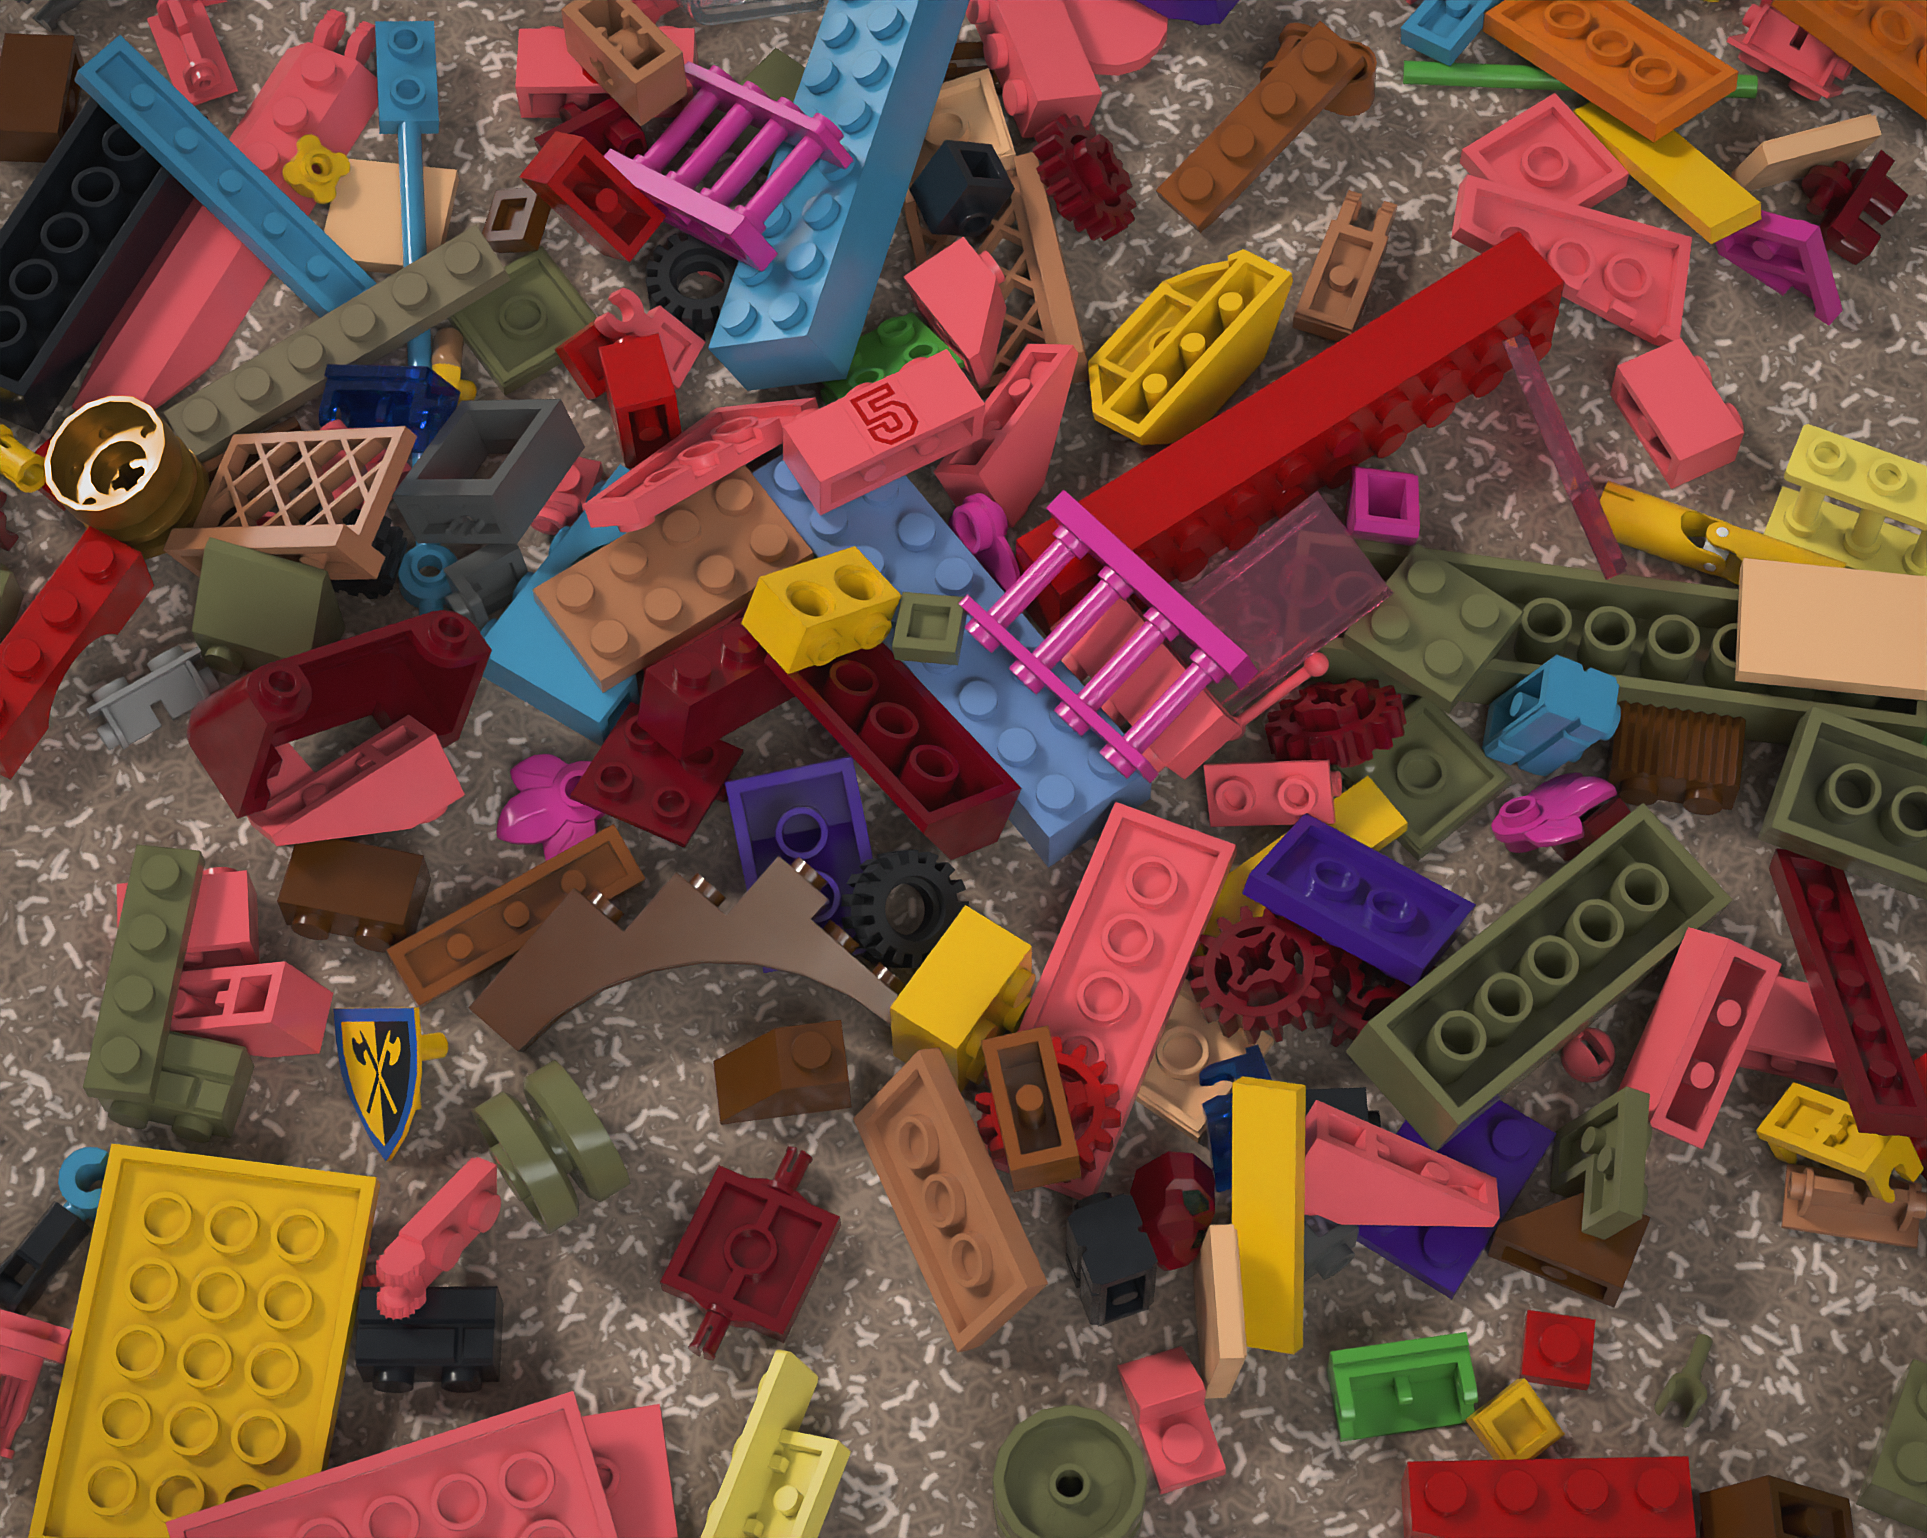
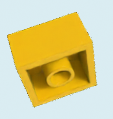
M965 905L890 1007L893 1055L907 1063L918 1050L940 1048L951 1074L957 1082L960 1093L969 1081L979 1085L984 1080L983 1074L986 1070L981 1040L1002 1036L1006 1030L1016 1033L1031 1001L1032 986L1036 977L1032 973V946Z

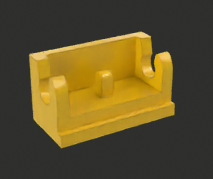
M1796 1082L1792 1083L1756 1129L1759 1138L1768 1142L1774 1156L1778 1160L1788 1164H1796L1797 1154L1848 1173L1865 1180L1871 1194L1875 1198L1887 1203L1895 1201L1894 1190L1889 1186V1177L1894 1168L1903 1179L1913 1183L1924 1170L1910 1137L1859 1133L1849 1102Z

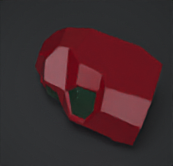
M1168 1151L1136 1170L1130 1190V1195L1133 1197L1143 1222L1142 1232L1147 1233L1158 1260L1157 1266L1163 1271L1186 1267L1196 1260L1215 1214L1216 1182L1213 1171L1194 1153Z

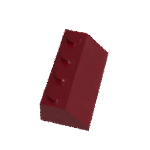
M883 642L872 649L865 650L862 648L836 657L823 666L813 665L787 674L772 656L767 653L764 663L919 830L950 860L998 842L1022 788L900 660H895L893 652Z

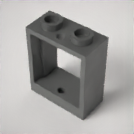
M561 399L461 401L395 490L392 497L417 543L518 544L585 446ZM489 454H509L491 479H472Z

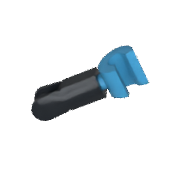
M84 1147L74 1151L64 1160L59 1170L58 1185L62 1196L67 1200L66 1203L62 1206L54 1201L19 1246L0 1265V1303L8 1308L9 1312L26 1316L43 1295L54 1276L91 1231V1228L85 1221L87 1219L95 1221L102 1188L89 1192V1189L96 1181L104 1180L109 1157L107 1151L98 1147ZM27 1263L35 1269V1272L23 1286L14 1278Z

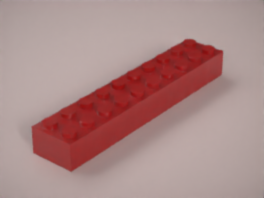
M1518 231L1081 499L1078 503L1167 583L1176 578L1179 582H1187L1196 577L1206 567L1209 558L1227 547L1230 551H1236L1247 545L1256 536L1259 526L1277 516L1280 520H1285L1295 515L1307 503L1309 495L1325 485L1329 489H1335L1346 483L1350 479L1352 466H1358L1373 455H1376L1378 458H1385L1393 454L1405 442L1407 434L1423 424L1427 428H1433L1441 424L1451 415L1456 403L1471 394L1476 398L1489 394L1502 381L1504 373L1521 364L1524 368H1529L1537 364L1551 349V341L1556 319L1559 315V306L1565 281L1521 232ZM1053 517L1016 539V560L1020 575L1056 540L1052 533L1059 526ZM1089 553L1081 560L1074 557L1025 609L1046 636L1052 632L1050 628L1080 602L1101 580L1097 574L1104 567ZM1134 594L1130 596L1131 600L1140 610L1147 607Z

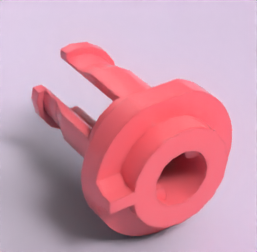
M0 1309V1456L13 1460L15 1451L10 1449L14 1436L26 1419L43 1363L48 1361L65 1365L72 1330Z

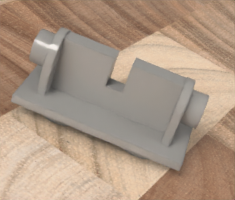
M180 645L175 646L147 663L151 673L131 684L127 682L124 676L101 687L91 695L96 704L86 709V716L89 721L99 715H102L106 723L96 730L108 750L118 745L124 750L132 743L161 728V723L150 707L160 700L173 721L193 710L199 701L210 696V693L220 688L208 666L198 672L194 667L193 662L199 660L201 656L199 646L184 653Z

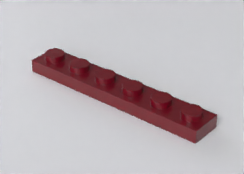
M1776 848L1769 871L1858 1132L1881 1136L1894 1135L1925 1138L1927 1135V1098L1844 870L1786 849Z

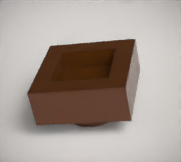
M530 187L496 190L482 234L494 252L538 251L551 207Z

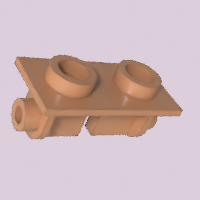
M1787 1163L1781 1228L1917 1249L1919 1220L1925 1219L1927 1213V1192H1921V1183L1889 1179V1186L1894 1190L1895 1201L1887 1203L1875 1198L1863 1179L1842 1171Z

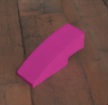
M1352 466L1345 508V527L1348 538L1409 546L1414 545L1418 540L1420 530L1418 475Z

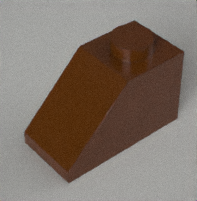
M841 1020L774 1028L713 1061L721 1125L852 1108Z
M1583 1192L1498 1225L1488 1253L1489 1257L1615 1308L1651 1217L1642 1214V1219L1605 1240L1581 1232L1584 1203Z
M1766 1475L1699 1493L1702 1515L1700 1523L1701 1538H1854L1849 1498L1781 1478Z

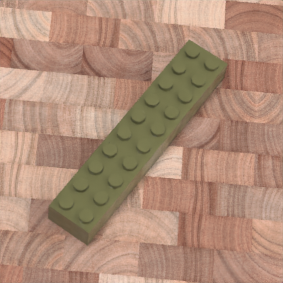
M1300 531L1280 677L1289 678L1304 666L1305 659L1309 654L1320 652L1327 657L1329 668L1324 675L1320 677L1311 676L1307 681H1330L1333 684H1344L1349 678H1356V680L1363 683L1376 679L1379 681L1380 688L1393 685L1396 693L1418 695L1343 646L1345 632L1415 546ZM1426 548L1524 611L1520 625L1460 701L1489 705L1557 654L1582 664L1584 671L1591 667L1616 677L1619 684L1617 703L1626 700L1630 704L1639 702L1643 706L1652 704L1655 707H1660L1664 705L1668 709L1677 707L1681 711L1690 709L1694 713L1703 711L1707 715L1716 713L1719 716L1728 714L1732 718L1741 716L1746 720L1744 740L1790 746L1799 719L1812 706L1922 744L1927 733V701L1735 681L1739 589Z

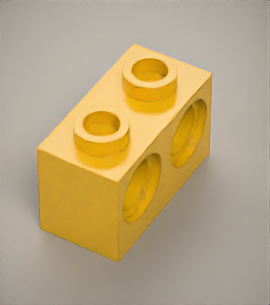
M853 546L760 576L741 624L783 670L790 674L813 665L823 666L836 657L862 648L865 650L872 649L879 645L891 631V620L902 595L857 547Z

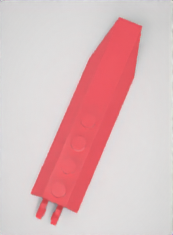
M335 9L327 10V13L324 14V18L320 20L315 28L312 43L306 42L286 50L229 138L307 216H309L317 202L313 198H307L298 194L287 184L282 173L284 165L290 162L298 152L297 141L304 135L312 134L320 139L321 145L331 152H341L347 156L378 107L377 77L364 66L370 57V53L376 47L375 25L366 21L359 23L355 32L351 34L347 41L343 56L333 51L337 47L338 41L341 40L342 35H344L347 16H345V13ZM316 164L312 165L313 172L320 174L321 168ZM195 197L105 333L72 405L74 411L79 410L87 403L108 396L134 397L150 405L154 410L159 408L198 379L218 360L273 273Z

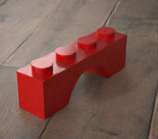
M92 526L87 528L0 644V774L10 780L49 729L50 711L56 692L72 663L97 638L106 634L118 635L154 587L153 580L140 551Z

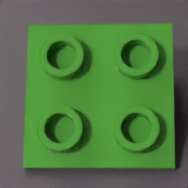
M911 312L905 316L890 318L880 324L878 329L861 336L846 379L821 382L825 387L820 389V393L825 405H828L846 396L851 389L862 383L879 381L899 372L906 363L915 358H928L945 349L950 352L960 368L965 367V364L958 355Z

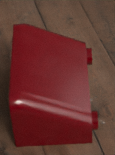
M447 610L431 611L271 662L253 670L199 701L191 712L186 737L195 755L236 818L239 819L266 809L271 794L267 786V779L278 776L283 761L275 749L277 746L370 715L374 717L380 728L384 730L409 714L436 733L442 748H446L458 741L492 649L476 626L465 616Z

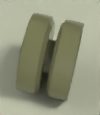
M556 1060L549 1062L523 1078V1092L535 1120L532 1119L514 1096L504 1091L472 1109L474 1119L490 1148L488 1149L494 1163L497 1164L499 1172L520 1202L523 1201L535 1221L546 1234H551L579 1216V1201L567 1176L568 1173L587 1197L598 1202L604 1201L631 1184L624 1163L603 1124L577 1084Z
M1072 1404L1042 1409L1015 1426L999 1448L992 1478L993 1509L997 1531L1001 1538L1139 1537L1145 1509L1148 1480L1142 1452L1124 1426L1102 1411ZM1061 1488L1067 1494H1071L1079 1489L1081 1493L1075 1497H1065L1058 1492V1489Z

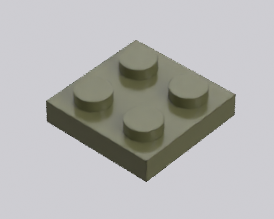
M1417 543L1345 632L1343 646L1449 714L1520 625L1524 611Z

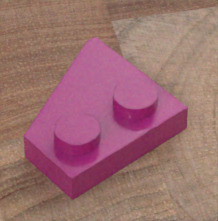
M1761 210V220L1715 242L1719 255L1782 296L1791 287H1794L1811 298L1816 310L1814 316L1830 326L1842 312V305L1820 226L1804 220H1796Z

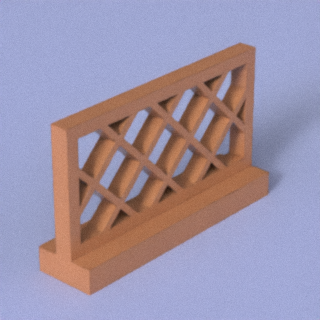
M1033 152L1013 157L1015 169L1006 171L1015 188L1011 194L1012 203L999 221L992 219L991 224L986 229L990 233L976 252L979 255L986 250L991 255L1003 238L1023 247V253L1010 271L999 266L1005 276V281L999 287L1004 301L1014 288L1035 297V303L1022 321L1007 313L1005 314L1003 326L1014 332L998 354L996 353L990 383L979 389L974 381L970 382L981 399L988 398L1014 363L1011 361V358L1026 338L1038 344L1074 345L1078 352V358L1071 384L1089 381L1088 357L1049 196L1046 193L1047 187L1041 182L1036 170L1040 166L1039 159ZM904 200V211L918 267L953 244L958 236H939L922 228L918 215L921 211L916 201L906 203V200ZM1015 220H1017L1019 231L1011 228ZM925 242L933 246L928 255ZM1027 269L1029 271L1030 280L1022 277L1024 273L1027 271ZM1039 319L1042 331L1034 327Z
M406 426L233 434L193 527L172 529L163 551L199 578L204 548L209 537L326 570L330 580L377 579L386 557L371 545L417 436ZM387 448L382 461L368 472L365 465ZM341 450H344L346 456L324 473L322 466ZM298 452H301L303 457L281 475L279 468ZM249 454H259L260 460L240 476ZM354 475L357 482L334 500L332 492ZM311 477L313 483L291 501L289 494ZM268 478L270 485L249 502L247 495ZM365 501L355 525H345L342 519ZM321 503L323 510L305 525H300L299 520ZM277 504L280 511L262 526H257L256 521ZM235 506L237 513L218 527L221 517Z

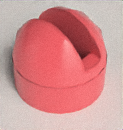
M1591 1027L1584 1029L1566 1044L1561 1052V1062L1565 1071L1574 1079L1587 1083L1597 1082L1605 1078L1610 1073V1068L1613 1067L1616 1057L1615 1048L1610 1036L1599 1028ZM1581 1040H1586L1604 1061L1598 1065L1594 1055Z

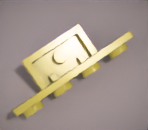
M776 1350L768 1371L760 1380L756 1401L743 1433L734 1445L731 1463L717 1498L709 1507L706 1525L700 1538H818L851 1451L839 1440L798 1432L818 1383V1376L790 1351Z

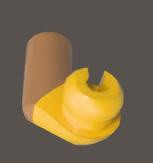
M449 327L442 328L435 334L431 354L434 399L445 410L449 407L456 409L461 401L474 400L477 393V387L474 382L460 379L464 339L458 330Z

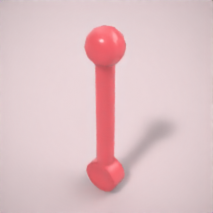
M1320 652L1309 654L1301 669L1240 715L1232 716L1242 729L1228 741L1241 739L1246 731L1247 724L1308 678L1324 675L1329 668L1327 657Z

